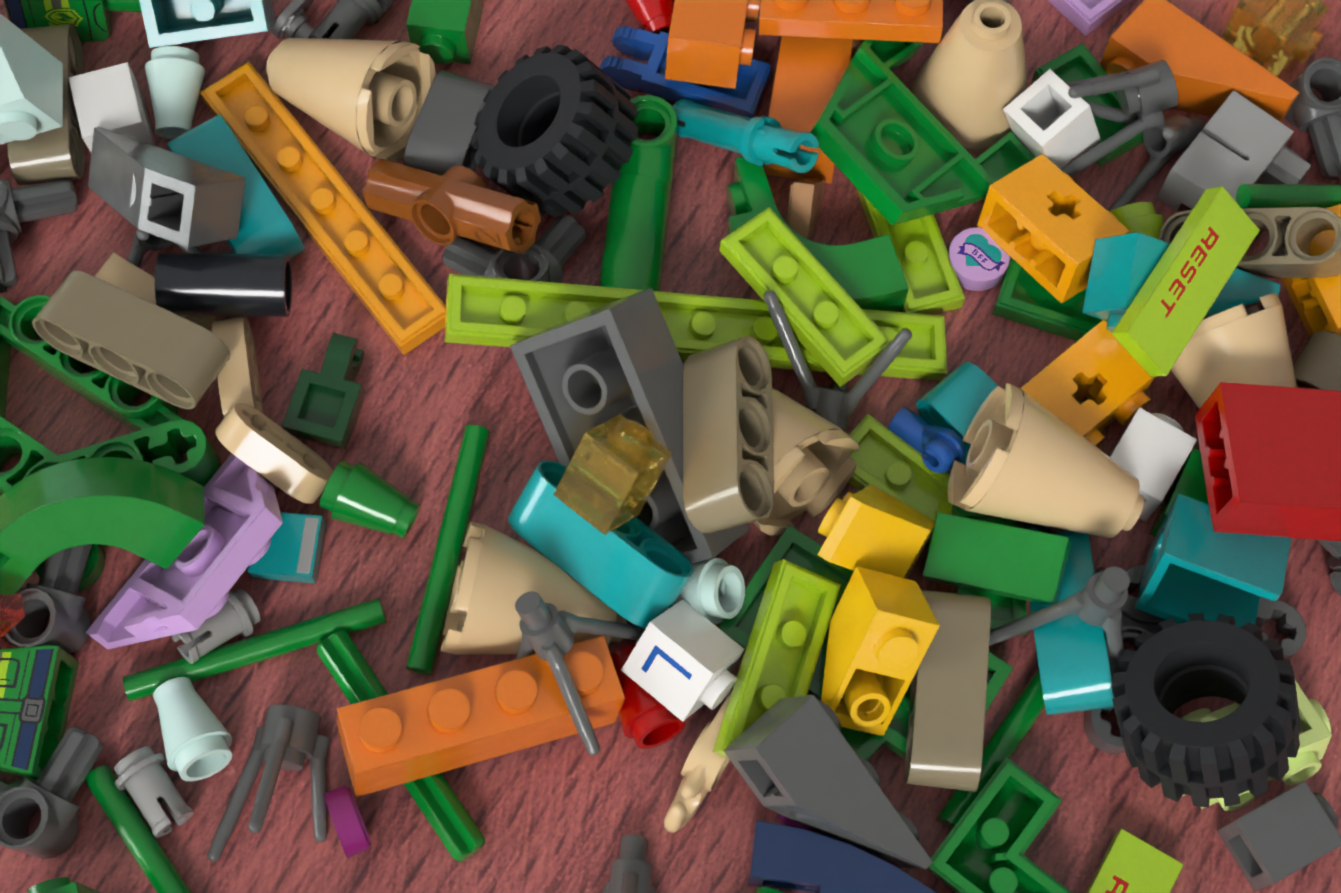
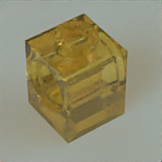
M1241 0L1237 4L1221 37L1278 77L1294 59L1303 64L1319 46L1325 34L1319 31L1318 28L1330 7L1321 0Z
M619 414L585 432L553 495L601 533L607 535L639 515L672 453L655 441L652 433L645 426L636 421L626 419Z

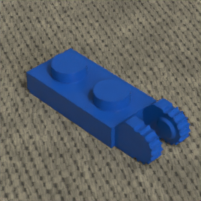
M626 25L616 28L611 41L613 46L617 48L616 50L627 56H633L635 59L648 60L647 64H643L627 58L622 59L620 56L607 55L606 58L604 57L600 69L622 88L631 91L641 88V92L674 102L681 99H689L698 104L748 118L756 116L771 78L772 66L769 63L752 59L751 66L739 65L736 89L665 79L669 33L660 31V34H655L639 28L634 29L632 26L627 27Z

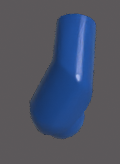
M907 407L901 408L888 426L890 431L920 452L926 467L935 473H946L951 470L955 460L962 463L965 458L966 447L959 433L949 428L933 425Z

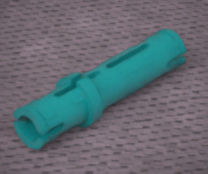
M681 99L672 106L676 112L677 120L685 122V125L677 123V137L689 138L742 154L743 158L751 164L763 166V164L769 165L772 163L789 168L797 173H805L815 165L819 153L800 148V145L811 148L819 147V142L813 134L784 128L779 121L772 117L761 115V118L757 116L748 118L698 104L689 99Z

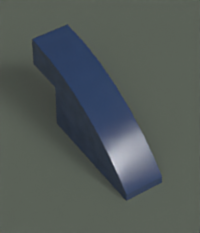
M756 820L749 869V886L769 887L804 893H936L898 867L853 845L805 829Z

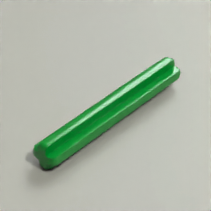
M343 630L335 632L317 646L318 656L350 704L388 694L347 632ZM442 773L404 783L410 795L454 860L458 862L463 861L477 853L484 846L485 837Z

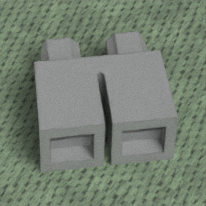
M1233 90L1205 125L1202 132L1198 134L1172 167L1156 199L1175 211L1182 204L1193 210L1206 189L1223 186L1236 201L1237 190L1242 184H1259V182L1263 184H1300L1312 165L1285 146L1292 136L1293 130ZM1258 232V234L1255 237L1256 240L1259 238L1262 232Z

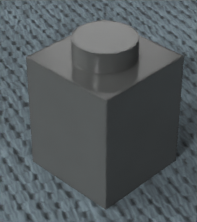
M1306 781L1217 830L1254 892L1282 880L1341 846V835L1337 831L1339 821L1335 811L1322 795L1312 792Z

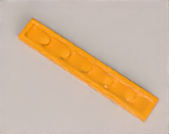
M249 61L200 92L204 103L214 116L220 114L255 168L403 356L445 328L446 305Z

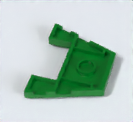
M862 40L810 133L817 138L819 148L891 225L985 200L991 184L1036 158L1012 132L1005 135L978 158H973L892 72L913 57L923 43Z

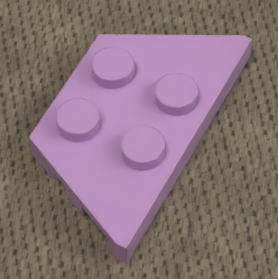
M231 453L204 486L205 525L168 569L145 559L85 633L106 649H113L198 630L206 619L214 616L222 609L228 600L231 587L248 566L256 563L264 556L270 547L271 537L283 523L273 483Z

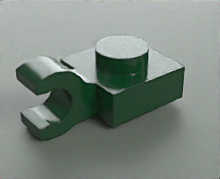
M333 333L320 373L306 369L301 370L282 423L284 430L293 436L347 449L366 394L362 384L352 381L357 376L364 357V351L357 349L359 342L357 338Z

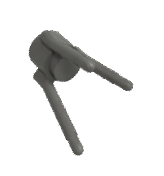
M1159 60L1121 73L1065 82L1070 87L1068 95L1071 98L1094 96L1116 91L1124 114L1128 116L1136 113L1139 119L1071 161L1070 164L1060 170L1071 177L1143 131L1165 124L1162 111L1175 107L1178 104L1176 82L1165 60Z
M277 704L268 707L264 726L257 728L252 751L209 848L207 857L211 862H216L220 859L263 763H265L248 825L250 832L258 833L263 827L280 769L302 770L305 759L310 760L314 839L317 842H324L327 839L328 813L323 794L327 792L326 756L330 738L318 734L321 720L319 714L309 709L291 705Z

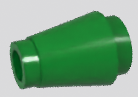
M343 460L338 463L331 474L319 502L320 507L332 512L331 519L389 535L394 534L402 539H405L421 507V504L410 500V497L359 461L354 466Z

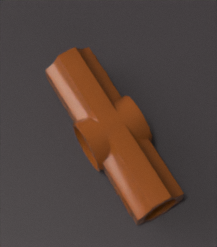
M380 159L368 169V179L362 191L367 208L412 221L425 238L441 246H447L453 243L459 236L501 249L524 254L535 243L537 227L541 222L537 203L488 189L480 176L464 166L455 165L441 176Z

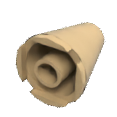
M975 0L964 8L923 64L913 82L911 92L970 154L984 153L1005 135L1012 132L1003 109L1028 88L1022 21L1016 9L1003 0Z
M287 38L270 53L266 65L269 84L275 94L369 156L392 162L404 158L408 138L436 77L434 61L429 54L420 52L418 49L420 46L397 40Z
M1277 293L1260 297L1264 310L1259 311L1257 305L1245 310L1244 305L1240 304L1202 320L1171 369L1199 409L1220 382L1297 388L1283 307Z
M1006 383V389L998 386L990 393L970 423L962 440L971 444L966 465L956 460L954 461L947 490L949 503L960 507L964 511L1105 538H1113L1121 530L1129 531L1138 521L1144 506V496L1139 494L1140 484L1138 478L1024 390Z
M772 387L774 502L770 515L753 523L760 531L770 536L783 534L789 525L797 529L790 520L805 510L815 518L833 502L854 474L857 463L850 457L851 450L859 451V446L848 432Z
M471 522L463 547H467L465 561L462 560L456 570L442 634L446 636L441 644L440 651L453 655L517 654L522 642V632L519 626L521 617L515 610V603L522 594L530 591L537 592L545 603L553 604L558 611L564 610L579 617L627 623V620L538 550L489 526ZM576 632L574 634V643L603 635ZM604 636L607 646H609L610 642L620 644L622 638Z

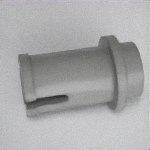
M239 588L234 592L230 591L228 600L222 609L214 616L206 619L198 630L171 635L173 642H177L180 639L183 641V644L179 645L177 649L185 660L193 664L200 657L239 634L244 638L253 633V626L260 622L261 617L249 594Z
M145 746L130 753L115 765L114 770L119 777L115 785L118 790H127L152 828L153 835L159 838L173 831L170 826L171 821L166 816L161 805L166 806L178 827L187 822L194 815V811L187 805L163 768V765L166 763L165 756L162 753L154 754L150 746Z

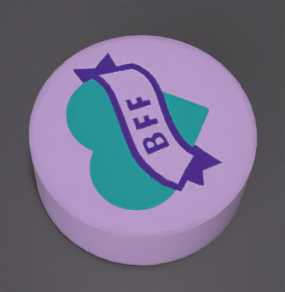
M982 227L969 228L957 234L952 240L948 251L950 263L955 270L960 286L972 291L988 290L999 284L1006 273L1010 261V256L995 243Z

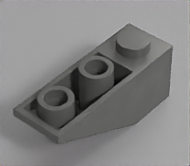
M102 127L94 128L88 187L138 230L187 248L238 238L245 177Z
M814 694L779 699L723 750L764 807L826 837L853 845L898 868L927 869L933 863L918 842L920 835L916 826L906 815L893 807L879 787L881 780L874 767L867 760L856 755L840 732L841 723L837 715L828 705L817 700Z

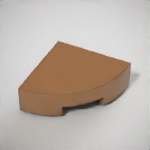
M805 176L791 184L786 223L799 235L811 240L820 214L826 179Z

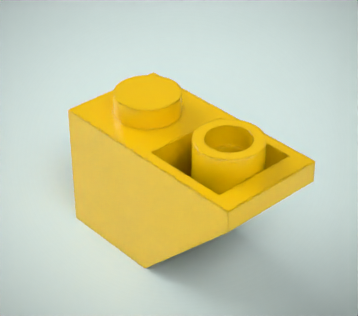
M871 484L855 494L848 492L843 500L837 498L818 529V533L825 536L826 540L817 555L828 562L853 571L856 566L906 579L932 536L936 521Z
M856 566L830 620L821 701L834 711L841 723V727L884 736L940 627L916 581Z

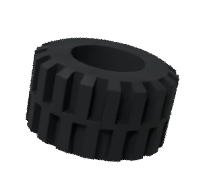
M556 45L552 50L548 46L538 48L533 56L529 57L526 54L516 60L515 66L510 71L505 70L498 77L499 82L494 89L488 91L483 99L485 105L477 113L474 125L478 127V130L472 136V147L477 150L474 159L477 166L483 169L485 176L511 195L537 203L540 214L548 213L552 217L563 216L566 210L572 214L583 210L587 201L596 202L604 195L603 190L609 183L615 184L621 176L619 172L623 163L629 162L633 153L630 143L637 139L638 126L633 121L638 114L636 106L630 101L631 96L627 91L578 50H571L565 45Z
M1204 613L1188 614V622L1176 624L1173 617L1159 622L1160 632L1153 635L1145 630L1136 637L1137 651L1125 649L1118 660L1121 672L1113 673L1111 687L1114 698L1112 701L1125 753L1132 768L1138 767L1141 780L1150 788L1161 783L1164 797L1178 802L1184 794L1189 795L1192 798L1193 806L1209 808L1211 798H1223L1225 807L1240 804V793L1249 790L1256 798L1269 790L1267 778L1270 776L1280 781L1289 771L1288 757L1296 758L1300 746L1298 732H1301L1295 675L1290 660H1284L1283 648L1274 638L1263 641L1262 629L1250 622H1247L1241 628L1237 627L1234 616L1219 614L1216 621L1204 619ZM1201 697L1226 698L1240 705L1231 714L1208 722H1193L1173 715L1183 704Z

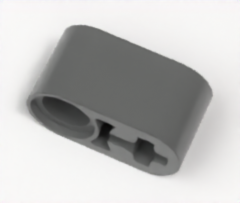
M441 70L430 87L408 138L404 165L441 176L455 165L464 166L475 172L477 164L474 156L477 150L472 147V136L478 130V127L474 123L477 113L485 105L483 99L488 91L493 90L495 86Z

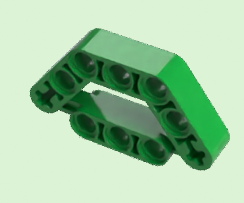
M35 295L24 299L15 306L0 296L1 495L14 484L44 468L62 462L92 457H119L153 462V464L175 471L202 486L208 483L221 467V459L202 429L195 423L178 416L179 407L153 395L146 403L132 406L134 399L145 391L98 369L90 373H84L88 366L87 364L60 352L43 339L38 340L40 336L35 331L32 321L51 297ZM11 346L32 359L42 370L134 432L62 455H56L5 419ZM187 453L188 461L184 462L183 454ZM22 454L19 463L14 468L2 472V467L8 459Z

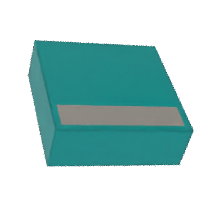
M280 512L283 523L271 537V544L267 552L260 560L249 566L248 573L255 579L316 584L326 521L323 516Z

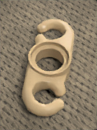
M731 693L725 699L712 722L709 721L701 732L682 768L681 776H683V779L664 819V828L670 833L677 832L690 821L707 793L713 790L730 761L729 758L713 752V748Z

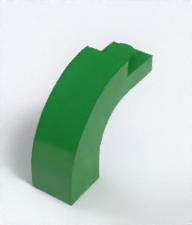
M743 157L735 159L734 183L726 185L727 200L732 214L728 219V235L770 207L861 309L903 311L909 288L889 234L848 245H826L806 239L795 232L780 215L763 166L751 164Z
M92 457L62 462L44 468L22 479L0 496V598L4 596L0 601H5L0 606V612L44 560L70 547L88 544L115 546L168 569L205 525L204 486L166 467L141 460L119 457Z

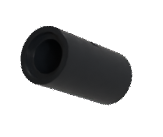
M159 253L155 266L156 305L179 316L289 317L292 307V268L290 257L288 254Z

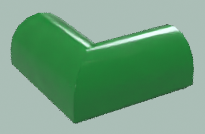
M1006 757L931 857L933 863L926 870L955 893H1073L1024 855L1063 799Z

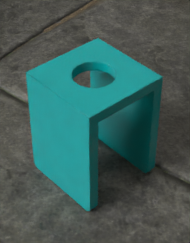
M1178 493L1149 548L1135 608L1165 620L1173 617L1176 624L1188 622V614L1204 613L1205 620L1216 621L1219 614L1234 616L1237 627L1241 628L1247 622L1255 625L1260 597L1277 601L1283 592L1291 537L1214 532L1209 504Z

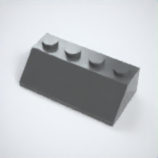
M652 288L593 309L510 345L559 463L573 469L678 549L688 558L691 564L714 558L751 529L749 523L713 533H702L693 526L687 516L683 500L684 365Z

